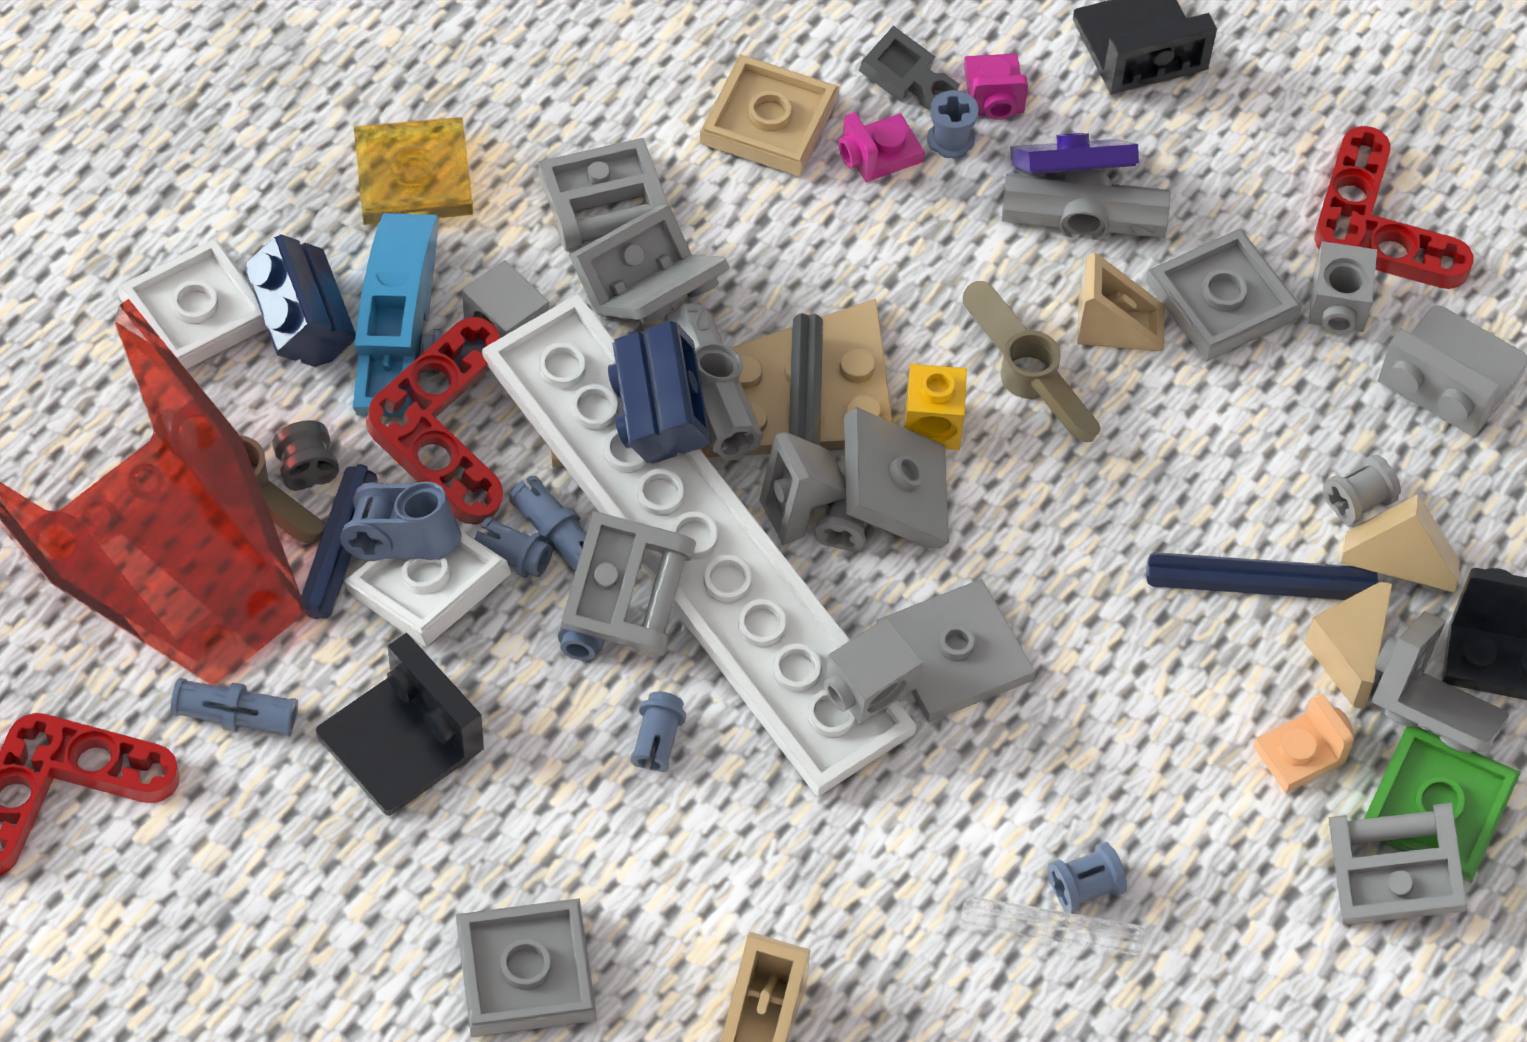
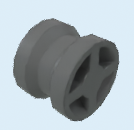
M314 420L299 421L282 428L275 434L272 446L275 457L283 462L280 469L281 477L288 489L298 491L313 487L315 484L330 483L336 478L339 472V465L336 455L328 450L331 443L327 427L323 423Z

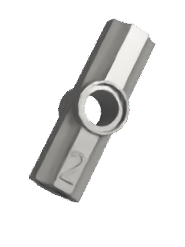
M1093 169L1072 171L1064 179L1006 173L1001 221L1060 227V231L1064 236L1071 238L1072 233L1093 235L1092 240H1100L1107 232L1165 238L1168 227L1171 192L1168 189L1111 184V180L1107 175Z
M682 303L677 310L666 314L663 323L667 321L677 322L694 341L711 439L709 445L712 452L718 453L722 461L741 460L747 453L759 448L763 436L739 380L743 369L742 359L735 350L724 345L711 312L705 311L701 303Z

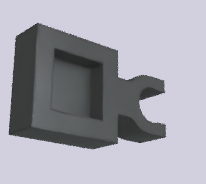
M892 26L867 54L859 68L862 74L900 102L911 92L918 97L920 104L929 111L931 102L935 98L932 91H958L960 86L958 82L948 75L931 71L930 68L936 56L895 26Z

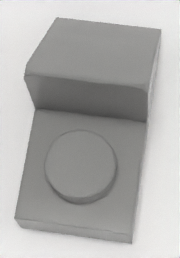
M787 432L776 434L774 437L759 499L782 545L804 538L809 517L813 514L814 507L846 498L845 477L831 452L824 447Z

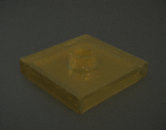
M463 117L354 126L363 225L378 224L383 213L438 215L439 218L473 215Z

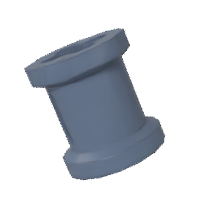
M949 90L935 96L931 102L930 117L934 126L928 131L927 142L931 150L944 158L954 159L963 157L974 146L975 135L971 128L978 120L979 107L971 95L962 91Z
M1108 842L1096 845L1094 853L1068 863H1064L1060 859L1048 863L1047 869L1050 884L1064 912L1067 914L1079 911L1080 903L1109 892L1116 897L1127 891L1123 865L1117 852Z

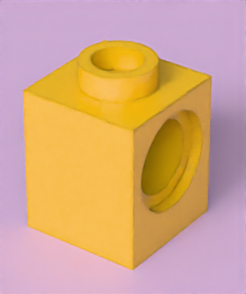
M910 364L904 428L945 445V449L960 450L965 417L967 368Z

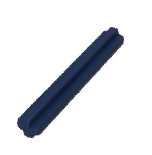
M1153 552L1149 555L1146 566L1147 583L1153 587L1346 600L1378 583L1377 572L1345 565Z

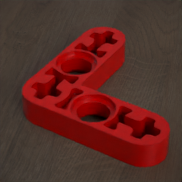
M1359 126L1349 130L1342 140L1316 226L1314 241L1317 248L1320 250L1321 243L1324 241L1377 249L1375 269L1377 271L1438 288L1452 289L1464 284L1469 277L1474 259L1470 247L1465 242L1455 237L1372 215L1390 154L1391 144L1388 137L1381 130L1374 127ZM1361 145L1371 148L1365 169L1355 166ZM1343 186H1355L1360 188L1367 198L1357 202L1349 201L1339 194L1338 189ZM1340 215L1351 217L1344 240L1334 237V231L1336 230ZM1387 241L1397 242L1406 249L1408 254L1399 258L1385 255L1378 245ZM1420 248L1426 249L1422 263L1416 262ZM1443 256L1453 258L1451 269L1441 267Z
M470 317L456 323L375 395L370 402L366 426L373 440L418 483L425 481L434 482L443 488L456 519L468 524H479L488 517L493 518L499 510L503 497L502 484L483 462L436 419L439 414L489 370L488 363L477 350L471 351L462 359L460 368L456 365L454 360L462 352L465 342L464 338L470 342L480 338L485 342L483 348L500 339L499 332L492 323L482 318ZM425 370H438L445 374L450 386L440 394L427 393L420 387L417 377ZM408 395L413 404L407 408L404 414L403 427L396 422L388 426L382 423L383 409L391 414L395 413L405 404ZM426 445H439L448 452L450 463L447 467L440 470L428 469L419 460L418 452ZM459 467H463L465 470L460 482L455 478L451 487H447L445 484L452 480ZM461 483L472 492L478 491L480 488L484 489L487 492L484 501L486 506L478 501L474 502L471 506L465 503L464 499L467 490Z
M32 713L15 721L0 750V792L8 785L23 784L30 788L31 794L28 800L21 806L9 808L0 805V821L3 822L0 829V843L3 851H0V875L12 869L19 859L54 778L139 802L156 803L164 801L173 795L179 785L180 774L173 753L168 748L156 743L48 714ZM39 732L45 733L50 745H39L36 748L31 759L33 771L24 766L28 759V749L24 739L35 740ZM103 748L111 754L108 764L100 770L86 771L77 764L81 754L88 749ZM124 754H128L127 757L131 768L124 766L122 768ZM153 763L160 764L164 777L154 776L150 784L142 783L140 772L135 769L148 771ZM122 768V777L117 778Z

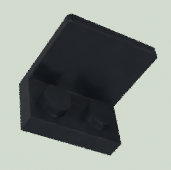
M1108 0L1076 8L1073 12V22L1110 95L1209 69L1217 27L1209 13L1186 18L1177 0Z
M1472 568L1470 570L1449 623L1443 682L1452 686L1527 700V577L1512 575L1510 572L1499 568Z
M407 632L387 645L390 665L387 678L316 727L318 740L387 816L397 812L484 750L482 714Z

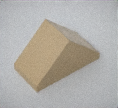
M1096 252L1086 257L1079 295L1077 344L1163 351L1165 306L1163 303Z
M1419 494L1348 530L1340 562L1454 593L1458 585L1460 560Z
M1379 582L1314 616L1304 643L1346 699L1356 708L1365 709L1374 685L1375 665L1380 654L1392 584Z
M749 932L721 1042H788L807 986L811 949Z

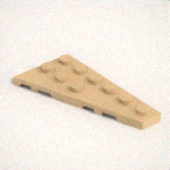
M876 298L821 317L823 319L820 446L829 451L845 450L844 415L856 407L893 423ZM792 327L732 347L742 359L743 369L739 380L763 435L759 448L747 453L745 456L771 454L775 435L783 432L789 433ZM710 445L700 448L707 458L720 457L718 453L712 452ZM551 450L552 467L563 466Z

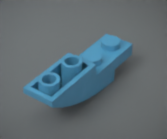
M382 214L366 268L354 343L359 354L353 399V409L357 416H367L370 402L375 395L420 356L423 321L429 320L439 228L438 215ZM407 395L405 404L398 411L391 414L383 409V416L404 417L407 408L413 404V401Z

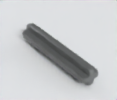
M800 313L793 318L789 433L820 446L823 319L817 314L807 315Z

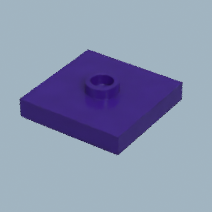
M1089 133L1056 135L1057 143L1010 146L1012 166L1032 174L1131 167L1139 163L1138 144L1119 139L1090 141Z

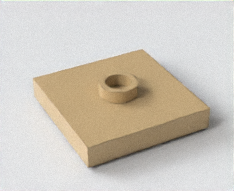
M739 54L700 131V144L801 177L839 99L840 86Z

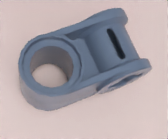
M427 481L415 484H383L377 482L362 484L357 488L353 497V506L355 508L353 518L344 525L340 535L341 544L347 552L357 558L369 561L413 558L425 560L440 559L453 552L461 541L460 528L443 488L437 483Z

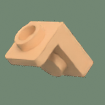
M1321 693L1310 699L1305 714L1255 738L1253 747L1284 792L1288 793L1346 764L1354 742L1353 729L1345 713L1339 708H1333L1325 695Z

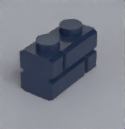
M280 234L273 237L245 263L248 279L251 286L255 289L254 294L277 356L293 361L300 359L301 363L316 367L332 362L355 341L356 332L324 249L308 243L300 244L299 240Z
M672 321L647 328L644 333L635 332L614 339L612 344L615 363L608 365V377L613 391L622 401L623 414L616 416V428L623 445L627 449L632 448L646 463L652 464L676 457L679 452L688 453L709 446L711 439L693 339L677 322Z

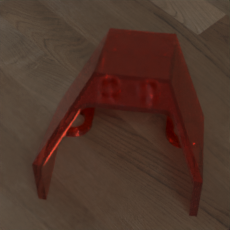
M128 298L119 305L114 324L152 425L153 434L151 439L70 503L56 511L43 509L0 482V528L51 585L208 684L216 685L306 614L307 610L241 436Z

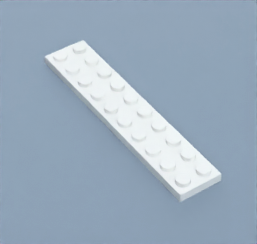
M578 293L483 348L482 354L488 363V368L599 512L676 532L696 541L692 559L684 563L672 608L817 797L915 734V722L898 701L861 725L849 710L843 712L835 706L824 686L828 655L849 642V638L700 449L688 453L679 452L676 457L652 464L646 463L632 448L627 449L623 445L616 428V416L623 414L622 401L613 391L608 377V365L615 363L612 344L614 339ZM645 549L641 567L654 583L662 554L658 551Z

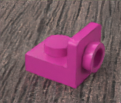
M1017 53L965 56L964 73L967 92L977 102L979 107L978 116L986 115L993 120H1003L1014 114L1024 113L1028 81L1027 76L1021 75Z
M856 112L844 116L843 137H840L838 140L840 155L849 169L857 167L865 182L924 162L925 151L901 113L865 126Z

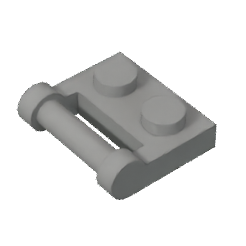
M644 137L538 161L539 176L564 250L581 247V241L604 236L660 204L668 205ZM641 196L644 197L646 202L643 205L576 220L574 214L576 211Z
M593 511L561 621V628L627 645L647 654L664 656L670 639L665 634L680 577L685 561L692 559L696 541L676 532ZM645 549L658 551L662 554L643 625L639 626L625 622Z
M1451 802L1434 804L1433 811L1352 821H1347V815L1328 817L1343 925L1467 911ZM1437 835L1439 848L1352 857L1351 845Z

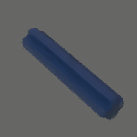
M365 465L348 466L340 482L298 603L299 610L310 618H329L333 613L352 554L347 552L341 544V532L344 525L353 518L355 512L353 497L357 488L364 483L378 481L376 473L368 470V467Z

